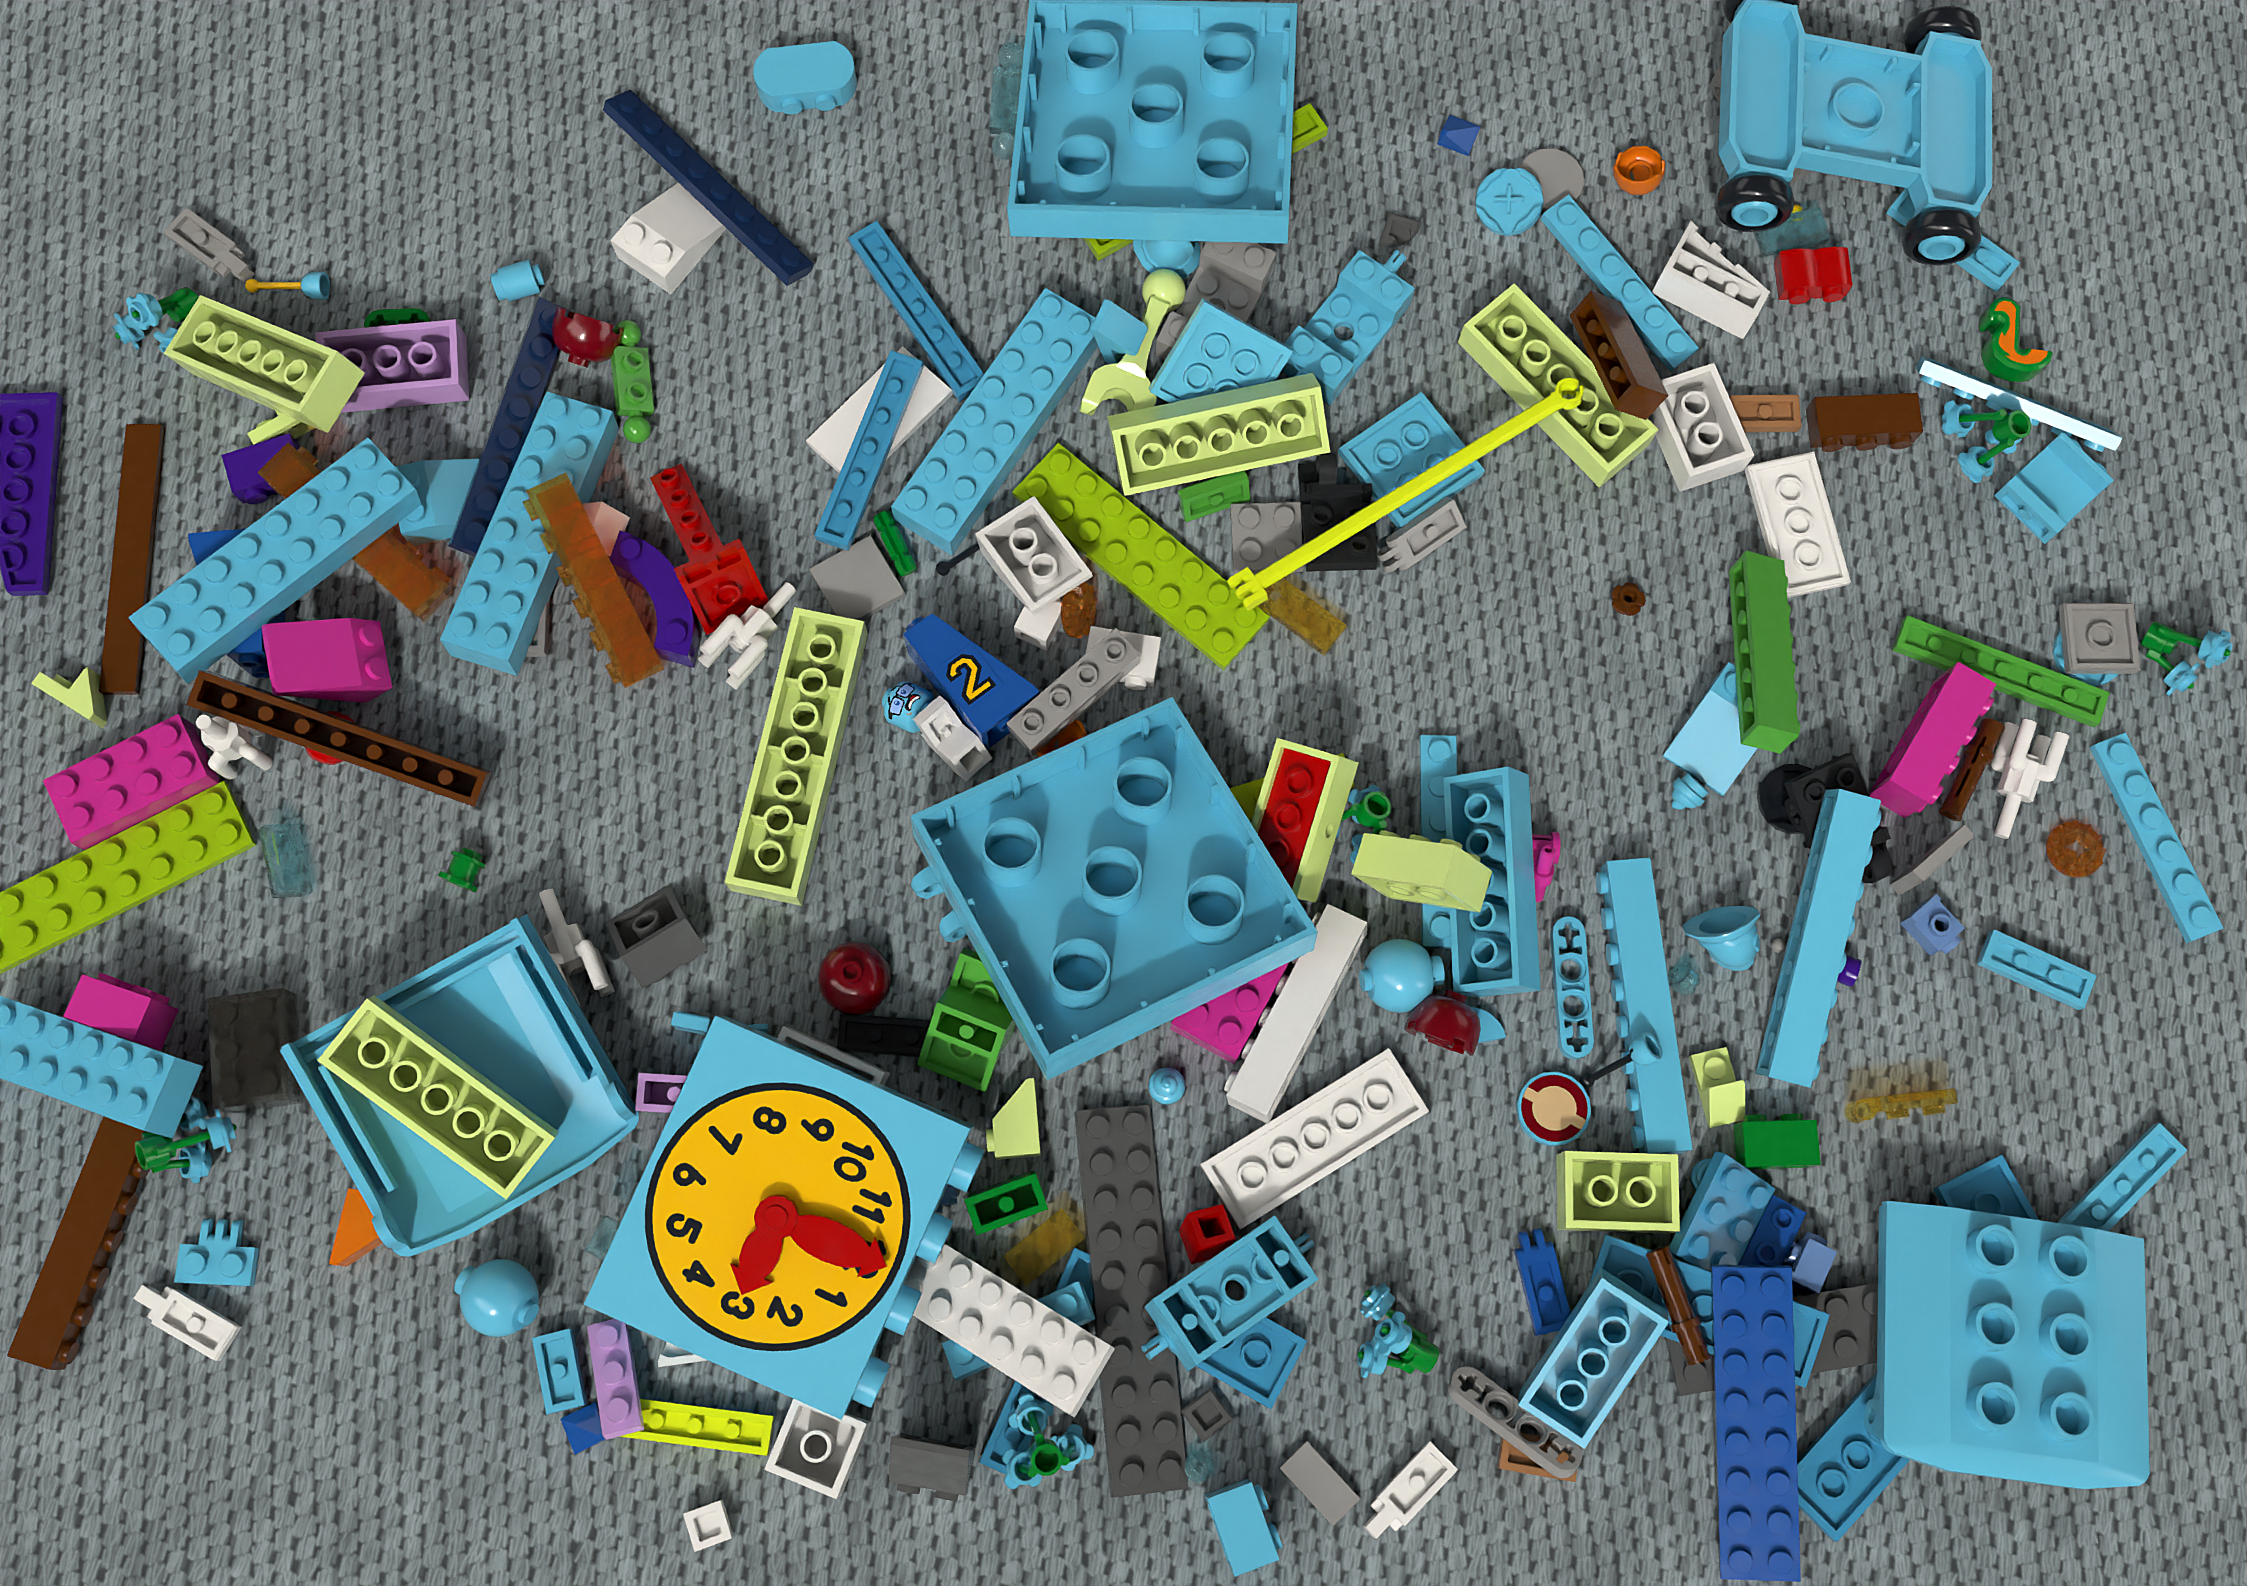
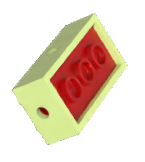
M1277 738L1251 824L1297 899L1316 903L1359 762Z

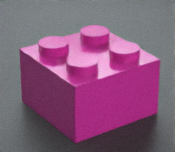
M99 972L96 979L82 974L63 1017L161 1051L179 1009L167 1005L170 1000L169 997Z

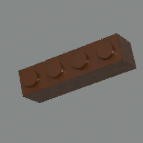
M1590 291L1569 316L1615 410L1647 420L1669 395L1622 303Z

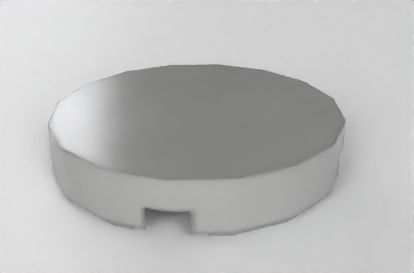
M1555 148L1540 149L1529 154L1521 163L1520 168L1534 175L1541 185L1544 200L1541 213L1547 211L1568 194L1575 202L1578 201L1584 186V174L1578 161L1570 154Z

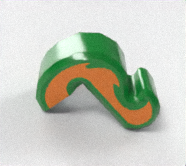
M2001 297L1995 299L1979 319V330L1991 333L1989 339L1982 346L1981 358L1985 368L1997 378L2009 382L2029 381L2050 363L2053 353L2036 349H2019L2021 306L2011 298Z

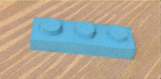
M1995 929L1988 932L1976 963L2077 1010L2085 1008L2097 977L2093 973Z

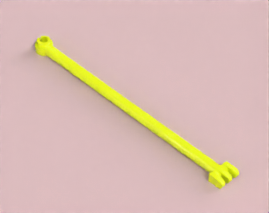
M1575 378L1562 379L1556 385L1555 391L1541 401L1258 573L1253 574L1246 567L1231 576L1227 583L1231 589L1240 586L1235 591L1236 596L1239 599L1246 598L1242 603L1246 610L1253 609L1268 600L1267 593L1264 590L1561 408L1570 410L1579 406L1583 398V385L1579 386V381ZM1567 394L1572 396L1575 395V398L1565 399L1563 398V396Z

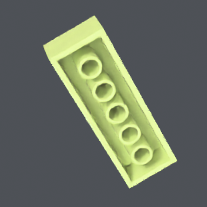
M1515 283L1464 324L1458 343L1523 410L1553 393L1558 382L1564 378H1575L1579 381V386L1583 385V398L1579 406L1570 410L1561 408L1537 424L1599 488L1647 448L1659 430L1648 418L1644 420L1615 410L1592 361ZM1567 394L1564 395L1563 398L1574 399L1575 395L1572 396Z
M202 295L199 296L163 353L195 376L326 433L330 431L338 419L339 414L365 372L336 350Z
M1313 373L1107 416L1124 496L1330 452L1321 386Z
M375 995L364 1001L317 1060L506 1200L559 1133V1131Z

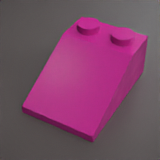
M340 618L272 623L261 626L273 695L365 703L392 688L380 621Z

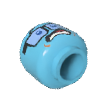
M903 681L885 692L882 699L884 716L888 723L910 733H917L921 730L913 718L935 699L930 691L911 682Z

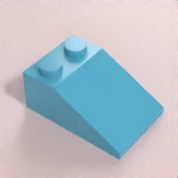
M479 459L423 460L396 466L400 473L416 489L421 502L418 508L399 521L400 533L411 546L451 538Z
M1728 662L1718 673L1663 754L1664 758L1721 796L1726 793L1758 749L1740 744L1735 665Z

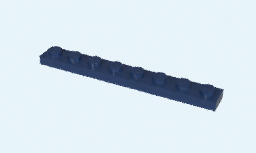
M631 89L605 100L603 111L786 286L807 276L812 271L814 263Z
M539 297L534 305L448 547L476 557L531 429L559 350L553 340V319L557 307L566 308L542 297ZM566 309L565 317L568 316L570 310Z

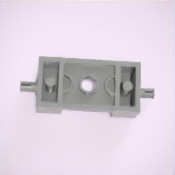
M1206 242L1200 253L1199 267L1186 291L1183 303L1177 308L1176 312H1170L1156 340L1155 356L1163 360L1167 358L1202 298L1211 303L1220 304L1225 311L1248 323L1274 271L1277 252L1257 243Z

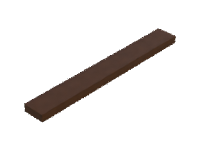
M126 424L99 692L103 695H139L145 637L128 617L147 604L149 600L165 428L161 424Z

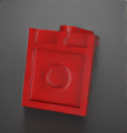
M682 463L650 477L690 560L674 568V571L706 635L714 632L730 614H735L740 618L751 605L762 609L769 600L740 539H737L724 546L722 545Z

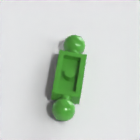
M623 320L613 330L614 333H617L619 327L624 329L620 346L614 349L611 356L616 415L629 416L623 425V433L626 439L632 443H643L651 434L650 423L644 417L652 416L654 413L648 348L635 347L641 339V330L635 322Z

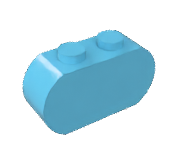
M836 41L767 48L758 56L753 67V76L762 103L774 112H784L789 115L798 114L803 109L832 110L835 106L847 103L854 95L857 87L853 57L845 46Z

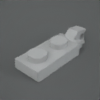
M185 208L163 231L167 238L217 275L220 274L225 278L231 273L243 283H246L247 280L255 275L248 268L249 266L242 261L245 254L236 243L188 208Z

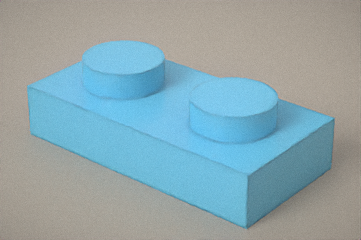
M569 1328L532 1338L546 1415L587 1405L573 1329Z

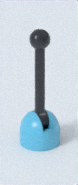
M1649 1032L1641 1034L1630 1043V1054L1593 1074H1583L1580 1077V1084L1584 1088H1590L1599 1078L1631 1061L1640 1065L1656 1062L1662 1058V1050L1658 1041Z

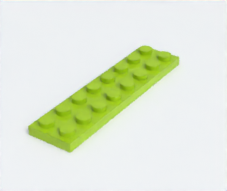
M1057 443L1012 491L1013 496L1021 503L1035 496L1070 544L1223 671L1269 621L1270 616L1258 606L1251 610H1246L1242 604L1246 598L1239 599L1235 594L1236 588L1231 589L1224 578L1061 444Z
M222 781L0 892V974L256 846L257 844L228 783Z

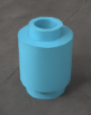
M530 259L497 268L498 272L490 274L499 301L507 299L510 302L541 293L539 286L545 284L539 264L532 265Z

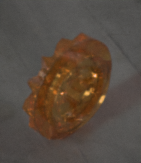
M1083 582L1066 593L1061 603L1062 625L1066 634L1072 638L1081 639L1083 635H1089L1090 627L1096 623L1094 617L1095 613L1098 612L1096 609L1098 597L1094 595V587L1088 585L1087 582Z
M2077 820L2062 823L2054 828L2046 844V851L2051 864L2060 873L2073 878H2082L2093 874L2104 864L2103 857L2107 849L2103 847L2101 841L2103 835L2097 834L2092 829V824L2079 823ZM2076 840H2078L2079 846L2090 849L2081 853L2079 857H2077L2076 851L2065 848L2075 843Z

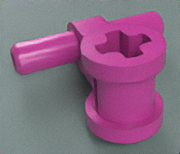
M1551 831L1549 835L1532 834L1536 902H1541L1544 899L1546 887L1551 884L1553 879L1554 864H1557L1559 861V832Z

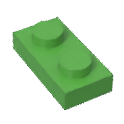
M1245 470L1221 475L1178 490L1180 510L1185 522L1230 508L1231 504H1242L1251 501L1249 479Z

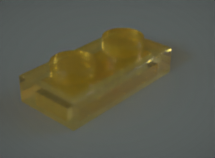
M1061 1208L1003 1255V1257L1023 1283L1028 1286L1082 1242L1085 1237Z

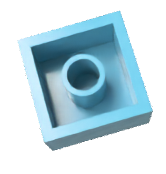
M1244 1479L1204 1494L1227 1562L1235 1577L1279 1560L1276 1550L1283 1547L1275 1525L1272 1522L1266 1523L1262 1511L1268 1510L1269 1507L1261 1486L1258 1484L1253 1486L1249 1479Z

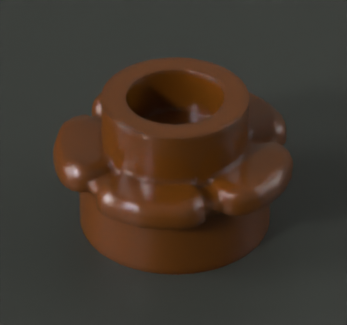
M1627 582L1623 586L1617 585L1611 593L1614 610L1623 615L1634 616L1638 614L1641 610L1640 608L1646 602L1644 592L1640 591L1638 585ZM1626 596L1631 597L1630 602L1625 600Z

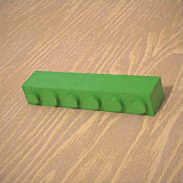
M1745 551L1729 570L1740 744L1781 754L1791 742L1798 738L1801 724L1797 717L1796 704L1798 693L1795 690L1794 681L1796 665L1792 657L1793 634L1790 632L1789 622L1791 607L1788 604L1787 598L1788 577L1785 575L1784 560Z

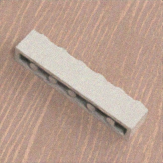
M1327 904L1322 914L1317 912L1312 919V923L1318 931L1314 950L1292 960L1295 966L1290 976L1283 975L1275 991V994L1279 997L1273 1008L1267 1006L1258 1024L1262 1028L1256 1040L1250 1038L1243 1050L1241 1058L1245 1061L1239 1072L1234 1070L1230 1074L1224 1088L1228 1092L1226 1096L1229 1105L1269 1124L1367 935L1366 921Z

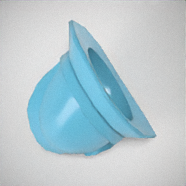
M1133 240L1134 252L1141 265L1150 273L1158 269H1170L1184 279L1199 266L1200 245L1198 241Z
M1727 906L1714 908L1692 917L1682 925L1685 935L1698 940L1700 946L1706 948L1710 956L1726 969L1733 971L1749 969L1754 963L1757 952L1760 950L1759 935L1756 934V922L1761 914L1754 907Z

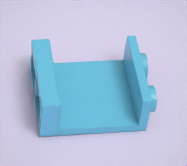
M2062 432L1994 496L2046 544L2089 502L2110 485L2114 479L2108 475L2104 466L2093 461L2082 450L2076 440L2069 438Z

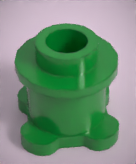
M462 847L460 852L452 850L451 855H453V859L446 873L440 871L438 877L476 893L478 888L473 886L480 869H485L486 867L484 863L480 862L482 855L465 847Z

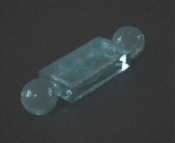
M1014 42L1004 44L999 50L998 59L1003 67L993 68L989 131L990 134H998L992 141V151L1001 160L1013 158L1015 140L1013 135H1015L1022 74V68L1019 67L1023 64L1024 50L1019 44Z

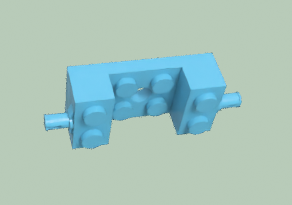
M1359 250L1339 274L1337 287L1304 328L1298 325L1284 343L1292 348L1293 353L1281 371L1289 377L1313 373L1321 386L1322 399L1329 405L1333 403L1411 304L1415 288L1395 273L1403 262L1406 261V256L1403 253L1399 256L1400 251L1398 250L1393 252L1385 264L1375 261ZM1340 326L1348 327L1352 331L1353 337L1346 341L1340 340L1335 336L1334 330Z
M1273 1216L1153 1298L1145 1306V1309L1155 1322L1159 1335L1141 1346L1142 1351L1146 1352L1157 1345L1156 1348L1146 1354V1357L1151 1360L1168 1347L1177 1355L1187 1372L1319 1280L1302 1256L1305 1251L1314 1247L1313 1240L1311 1239L1299 1247L1310 1236L1307 1233H1303L1302 1236L1292 1241L1276 1216ZM1235 1280L1243 1286L1244 1297L1242 1300L1234 1301L1226 1295L1225 1285L1228 1281Z

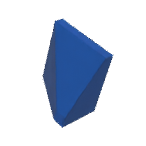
M1449 115L1437 144L1469 156L1481 126Z
M597 1402L560 1419L575 1455L606 1440L602 1435Z

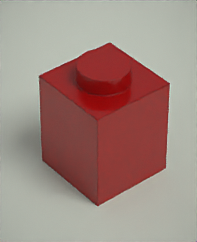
M1223 1204L1189 1212L1179 1228V1233L1191 1265L1212 1259L1231 1246L1236 1239Z

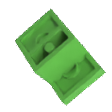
M965 947L960 952L950 985L936 1003L917 1065L986 1092L990 1086L999 1056L1010 1040L1016 1023L977 952Z

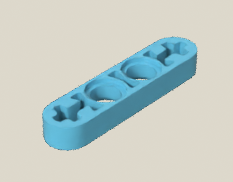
M1567 916L1562 917L1552 926L1550 943L1558 1046L1564 1056L1576 1060L1585 1057L1591 1052L1594 1036L1586 933L1584 925L1580 920ZM1565 924L1569 925L1570 931H1576L1577 936L1571 939L1570 945L1571 950L1578 948L1579 954L1569 952L1559 955V950L1564 951L1567 948L1566 938L1558 934L1559 931L1564 929ZM1571 960L1577 963L1580 969L1577 979L1570 980L1561 974L1560 967L1563 961ZM1574 996L1582 1002L1583 1008L1580 1015L1571 1016L1565 1012L1563 1001L1566 997ZM1583 1020L1585 1027L1581 1025L1577 1027V1036L1579 1039L1585 1040V1045L1579 1048V1052H1575L1574 1047L1567 1045L1566 1042L1573 1037V1026L1566 1028L1564 1021L1576 1023Z

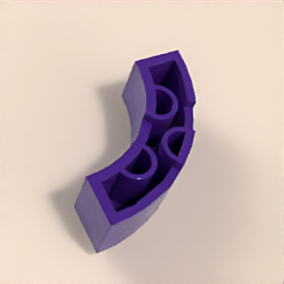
M619 530L608 563L616 576L633 582L652 599L657 617L654 649L661 659L694 668L699 649V624L697 615L674 571L675 567L660 551L646 541Z

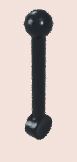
M976 543L948 562H939L936 565L937 573L941 576L947 575L950 572V568L980 550L979 544Z

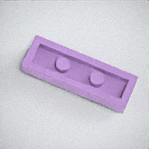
M611 1319L587 1326L603 1437L608 1440L645 1430L628 1324L617 1319Z

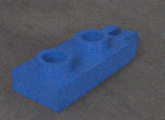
M1772 1195L1739 1265H1782L1807 1213Z
M1541 1228L1532 1230L1535 1245H1530L1526 1231L1518 1232L1521 1248L1514 1249L1534 1336L1559 1331L1571 1314L1552 1241L1545 1242Z

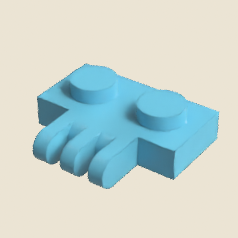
M204 1218L201 1223L199 1244H179L174 1282L254 1286L259 1248L240 1247L244 1221L234 1220L231 1225L230 1235H227L229 1221L219 1219L216 1224L215 1234H212L214 1220Z

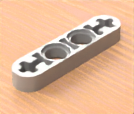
M1465 1366L1458 1368L1454 1372L1448 1385V1392L1455 1403L1550 1474L1558 1478H1567L1576 1472L1582 1460V1452L1575 1442L1520 1407L1518 1399L1475 1368ZM1467 1381L1473 1384L1472 1389H1468L1466 1392L1460 1389L1461 1384H1465ZM1484 1391L1487 1395L1482 1405H1480L1477 1401L1479 1397L1481 1398ZM1492 1402L1504 1404L1507 1407L1508 1416L1505 1418L1493 1416L1488 1409V1405ZM1526 1425L1535 1427L1539 1431L1540 1440L1537 1442L1525 1440L1521 1435L1520 1428ZM1547 1439H1549L1552 1443L1546 1452H1543L1542 1449ZM1565 1452L1569 1457L1568 1460L1561 1464L1556 1459L1558 1455Z

